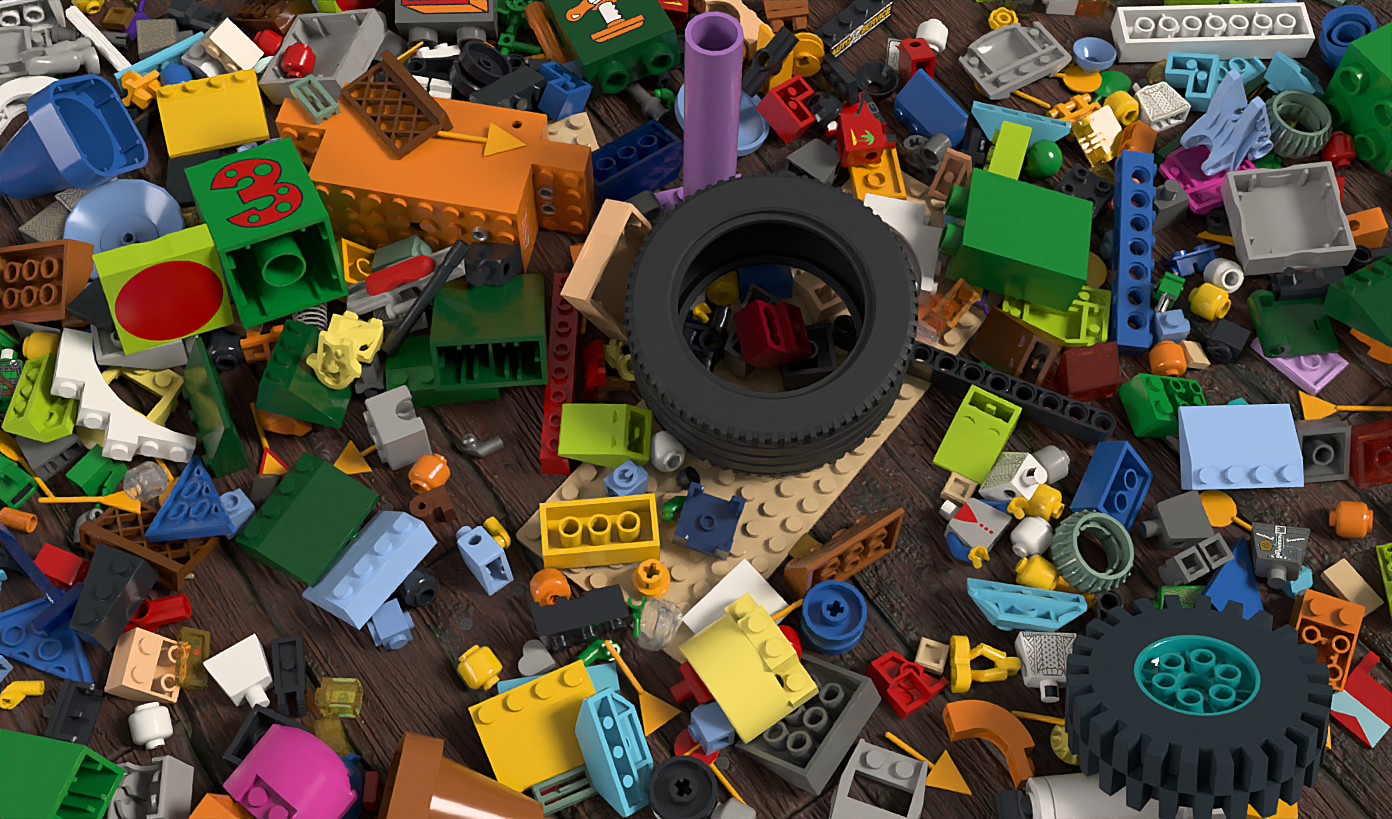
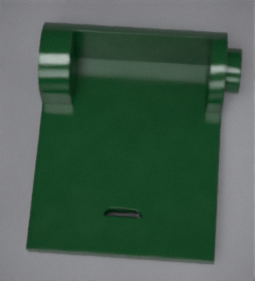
M1257 290L1247 299V305L1262 352L1266 358L1332 354L1340 351L1329 317L1322 312L1324 305L1322 298L1275 301L1272 292Z

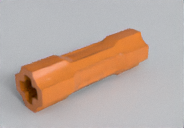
M535 1L530 3L523 9V13L538 38L545 53V59L551 58V62L556 61L559 64L570 62L564 47L561 46L550 23V17L543 2Z

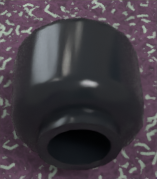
M220 330L208 338L207 351L217 369L230 371L242 363L244 359V352L240 344L242 338L237 333L229 330Z
M417 565L395 589V592L409 606L417 608L426 606L434 600L438 584L437 580L422 565Z

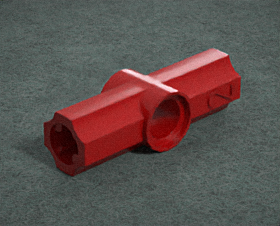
M182 593L151 601L144 599L121 634L136 627L152 633L161 625L188 620L191 616V605L188 596Z

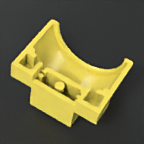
M749 592L724 608L725 614L678 647L683 657L688 660L745 744L819 693L817 685L801 665L793 646L762 604L758 606ZM780 677L784 683L783 688L777 680Z

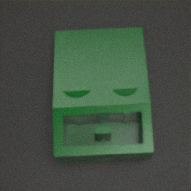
M1138 373L1118 389L1132 429L1137 437L1160 438L1179 434L1178 407L1207 406L1197 380Z

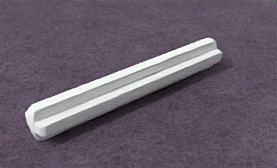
M76 6L66 9V17L85 37L90 39L94 47L118 72L132 66Z

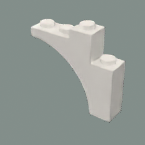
M866 193L863 205L871 207L875 215L878 214L882 218L883 223L888 224L890 233L894 232L897 236V241L903 246V253L907 254L908 262L911 264L916 277L918 304L928 306L930 296L935 297L938 281H933L934 275L939 276L941 266H946L948 259L947 255L937 252L943 229L928 226L929 216L925 215V204Z

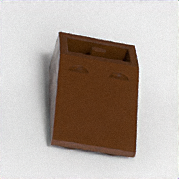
M251 0L247 5L238 9V14L234 17L235 24L255 34L269 29L285 37L297 15L318 13L310 0Z
M992 305L969 353L980 361L985 362L994 370L1042 387L1065 341Z

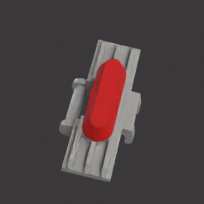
M451 247L428 256L418 254L368 275L366 280L348 286L349 295H346L347 311L356 313L358 316L386 305L388 317L391 320L398 319V316L406 313L417 299L415 297L404 302V290L417 286L422 291L443 262L445 255ZM464 259L453 270L446 282L465 275ZM435 297L433 298V300H432L431 303L429 304L430 306L434 305V299H435Z

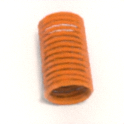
M4 507L0 511V520L5 527L26 533L32 532L36 527V515Z

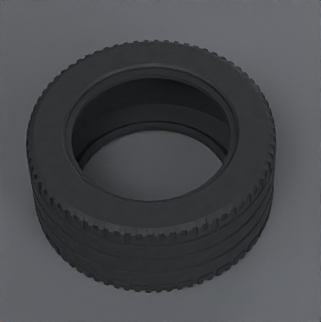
M771 171L765 172V174L753 172V175L749 176L741 174V177L738 178L731 176L729 180H718L717 184H708L705 189H698L694 195L686 196L684 201H679L675 204L673 210L669 209L666 215L658 220L657 227L653 226L650 234L645 237L643 246H640L638 254L633 261L634 268H631L627 282L625 326L634 377L646 406L649 410H652L656 422L662 429L668 431L684 447L688 448L690 454L699 457L702 461L708 460L712 466L721 467L723 470H727V468L732 469L733 473H743L747 476H750L752 473L757 474V477H775L778 474H781V477L792 474L799 475L800 471L804 470L805 473L811 472V470L823 468V465L826 463L830 465L834 461L842 459L846 452L851 453L855 448L862 445L865 438H869L882 423L881 421H884L892 409L902 388L917 335V286L914 275H911L912 267L908 262V256L906 253H903V246L897 241V236L894 232L890 233L888 224L883 223L882 218L878 214L875 215L871 207L863 205V201L860 199H854L853 194L843 192V189L840 187L834 188L829 182L822 183L817 178H814V180L808 179L806 175L799 177L796 176V173L783 175L784 172L771 174ZM780 264L798 268L821 279L838 294L854 322L857 343L848 358L834 372L810 386L778 393L743 389L714 375L690 350L682 330L686 316L697 297L718 278L746 266Z

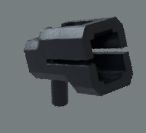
M172 0L167 7L169 19L176 20L180 32L193 30L194 35L201 31L205 34L211 27L215 28L226 18L236 26L233 16L224 14L221 5H215L213 10L199 6L193 0Z
M1342 266L1319 268L1313 272L1295 273L1294 268L1288 267L1284 270V274L1273 275L1267 284V291L1273 293L1275 301L1322 298L1324 303L1329 285L1346 276Z

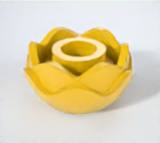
M1000 7L992 11L988 22L990 28L996 30L1018 23V18L1014 11Z

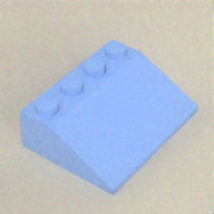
M1289 404L1178 407L1181 490L1304 487L1303 458Z
M379 510L337 555L314 588L309 586L302 595L304 598L360 630L437 542L423 521L405 512Z

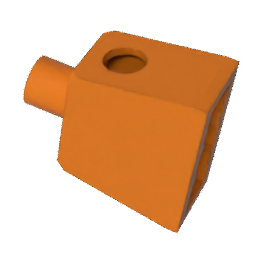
M1380 207L1347 215L1355 245H1364L1368 248L1382 246L1388 225Z

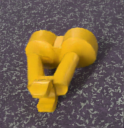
M952 635L950 638L949 661L950 666H952L950 669L952 693L965 694L969 690L972 681H1005L1007 676H1015L1021 668L1020 658L1006 657V652L997 650L984 643H980L970 650L967 636ZM983 655L994 661V668L971 670L970 660Z

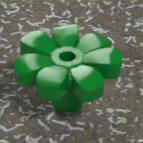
M1271 149L1265 156L1251 162L1257 169H1281L1280 164L1282 160L1280 157L1275 156L1276 152Z

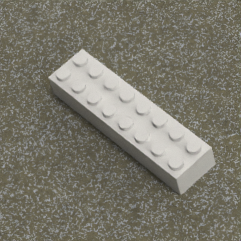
M1304 2L1117 7L1111 25L1119 63L1167 61L1169 52L1219 55V60H1230L1232 58L1253 59V57L1271 59L1277 51H1280L1290 58H1305L1315 39Z

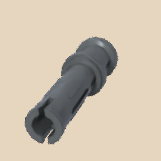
M55 24L52 28L53 44L65 40L76 41L80 37H85L76 26L68 28ZM100 31L114 47L129 48L130 44L126 43L130 42L128 33Z
M634 81L623 89L641 106L642 113L655 121L657 128L663 129L672 122L674 118L673 111L666 109L661 104L659 98L650 96L638 83Z

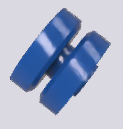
M828 580L815 585L808 591L802 605L800 631L804 641L813 650L824 655H840L849 652L858 644L867 619V605L863 595L854 586L844 581Z

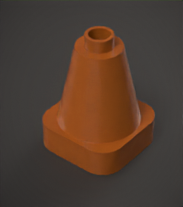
M410 731L404 732L394 752L377 819H552L543 817V803L443 756L444 739Z

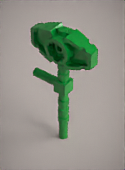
M497 0V20L508 26L505 34H501L498 42V49L501 54L510 55L514 51L533 55L542 54L543 49L541 46L517 42L516 36L520 26H523L524 29H531L523 9L535 1L543 2L544 4V0Z

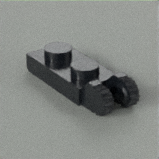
M301 634L272 639L275 695L278 698L279 714L289 718L290 711L287 697L297 695V711L300 717L307 716L306 694L308 689L304 638Z

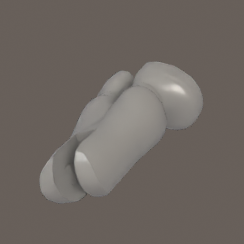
M80 37L76 41L65 40L48 47L28 49L20 53V59L30 75L74 73L79 69L80 65L85 67L88 74H100L95 47H92L88 37Z

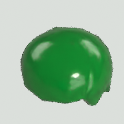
M1042 139L1034 142L1025 154L1027 165L1024 169L1032 178L1040 180L1056 174L1060 169L1063 161L1062 152L1053 141Z

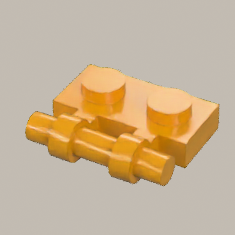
M1088 93L1071 97L1067 103H1059L1053 106L1052 110L1046 112V116L1069 121L1073 125L1103 107L1097 101L1089 105L1091 97ZM1070 129L1069 134L1065 137L1071 143L1076 138Z

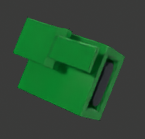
M96 444L65 475L75 490L84 497H96L101 494L104 497L113 494L117 484L129 472L122 461L103 457V447L99 444ZM98 502L95 507L102 510L105 504Z
M0 453V503L5 507L17 510L40 487L33 477L18 467L17 463Z

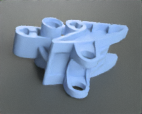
M1233 68L1226 74L1218 86L1207 113L1200 117L1183 134L1180 143L1185 149L1205 144L1211 151L1209 158L1201 166V170L1206 175H1213L1224 169L1227 172L1236 171L1245 155L1250 161L1265 156L1273 148V143L1269 139L1271 130L1266 113V105L1259 96L1251 100L1249 104L1247 103L1242 76Z

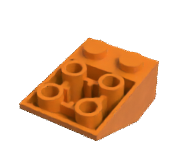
M1306 588L1298 591L1296 594L1289 625L1299 632L1298 645L1310 642L1317 649V663H1326L1330 672L1328 685H1332L1333 690L1343 692L1365 607Z

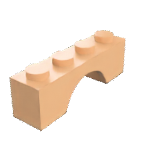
M691 0V5L700 14L718 11L729 14L737 19L743 27L744 45L746 46L745 57L749 61L753 59L757 49L759 25L763 23L754 11L749 10L741 0Z

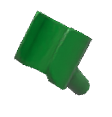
M632 596L628 599V610L632 614L634 639L640 638L641 615L646 609L644 596H642V604L639 606L632 605Z

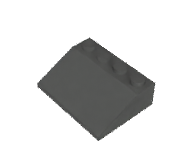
M802 653L800 663L817 685L819 693L747 744L739 739L735 747L792 785L819 796L882 698L871 678ZM781 678L780 681H779V683H780L781 687L783 688L784 683H783L782 678Z

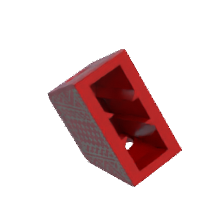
M905 38L900 42L898 69L904 86L921 68L933 79L936 56L924 38Z

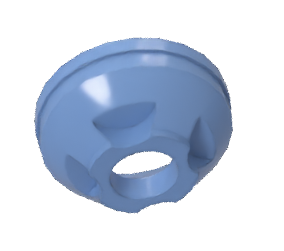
M1094 37L1077 40L1072 49L1074 61L1087 73L1100 72L1109 68L1117 54L1115 48L1110 43Z

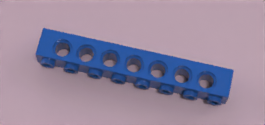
M1123 150L1115 161L1109 353L1141 356L1152 345L1153 335L1152 332H1149V323H1151L1153 318V308L1150 307V299L1154 292V284L1150 283L1151 274L1154 270V259H1151V250L1155 244L1152 226L1156 217L1155 211L1152 210V202H1154L1156 197V187H1153V179L1157 171V165L1153 163L1154 153ZM1132 178L1137 179L1140 184L1134 182ZM1132 202H1136L1139 207L1134 206ZM1131 225L1136 226L1139 231L1133 230ZM1130 249L1135 250L1139 256L1132 254ZM1129 273L1136 275L1138 280L1132 279ZM1128 297L1135 299L1137 305L1132 304ZM1128 322H1132L1137 330L1130 328Z

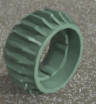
M1297 90L1285 91L1278 95H1273L1271 99H1267L1265 103L1266 113L1271 130L1269 139L1273 143L1272 150L1276 154L1287 158L1299 159L1309 157L1311 154H1317L1319 150L1324 148L1332 136L1331 131L1333 127L1331 124V114L1321 100L1309 93ZM1280 116L1300 122L1310 133L1291 128Z
M1085 509L1080 513L1075 512L1060 522L1061 525L1055 528L1056 533L1052 537L1053 543L1051 547L1052 559L1059 575L1069 585L1079 589L1080 592L1086 591L1091 595L1095 592L1099 594L1104 589L1106 591L1115 589L1126 582L1125 578L1130 576V568L1133 567L1134 549L1127 530L1120 522L1105 513H1099L1096 510L1089 512ZM1086 531L1090 533L1103 546L1108 560V567L1105 572L1098 573L1094 571L1081 557L1077 546V536H1079L1080 532Z

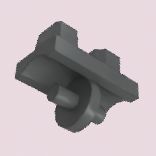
M377 352L371 363L361 362V376L357 378L355 384L357 394L364 392L368 398L387 392L386 362L380 363Z

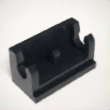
M65 678L44 737L88 747L106 695L104 690L95 689L96 685L92 683Z

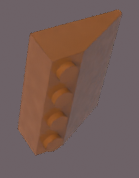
M67 238L1 247L0 327L14 325L12 320L30 324L69 320L71 315L68 314L66 306L84 290L93 272L92 255H94V244Z
M900 507L877 511L870 516L864 515L860 517L853 527L848 530H839L824 545L819 543L812 547L803 558L799 559L797 557L788 562L784 569L783 582L795 598L799 600L805 599L808 591L818 583L828 580L845 581L895 549L905 511Z

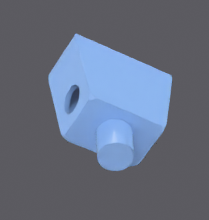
M464 526L458 530L456 538L462 558L490 596L514 580L504 550L482 526H477L473 530L469 526Z

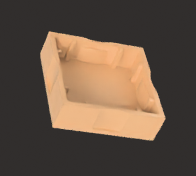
M606 199L560 294L610 340L613 338L617 339V341L621 340L624 346L629 347L625 326L627 282L630 270L634 268L633 261L638 254L640 246H643L645 237L650 234L652 226L633 204Z

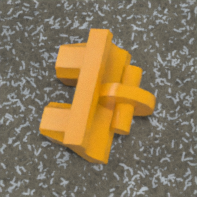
M132 70L125 72L121 78L122 87L128 90V95L122 99L123 104L128 107L135 103L143 110L151 104L153 99L157 101L156 88L162 87L158 81L160 73L154 70L142 77Z

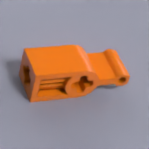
M1137 120L1125 127L1117 151V158L1123 150L1152 153L1157 132L1141 120ZM1132 178L1134 182L1140 184L1137 179Z

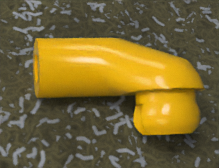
M494 516L488 518L483 524L484 528L502 549H507L511 544L507 531Z
M44 681L12 682L0 694V708L12 709L26 696L43 695L45 690Z

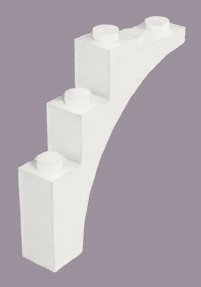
M64 328L57 353L51 394L80 400L76 425L105 430L102 456L116 460L131 461L135 453L188 463L196 447V437L171 431L133 411L116 396L103 379L96 365L92 350V333Z

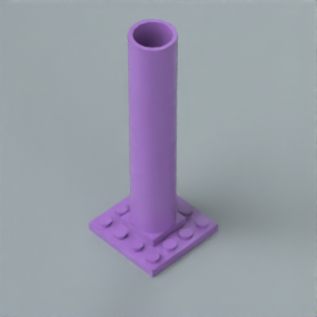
M718 11L702 13L689 21L685 29L683 187L654 193L665 210V215L669 209L673 210L676 203L684 201L686 196L694 195L696 190H703L708 184L715 185L721 179L723 181L729 180L731 176H735V178L741 177V173L736 174L744 33L743 27L738 20L726 13Z

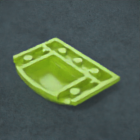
M1083 285L1067 312L1004 295L1002 310L1064 340L1065 342L1062 347H1087L1098 343H1105L1107 340L1112 291Z

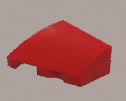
M595 340L589 343L582 351L583 400H594V386H605L606 370L603 340Z

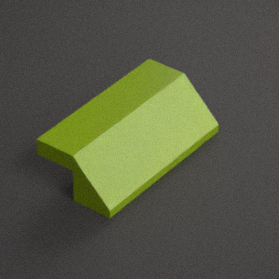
M51 352L26 360L1 426L4 431L45 443L72 434L80 400L51 394L56 359Z

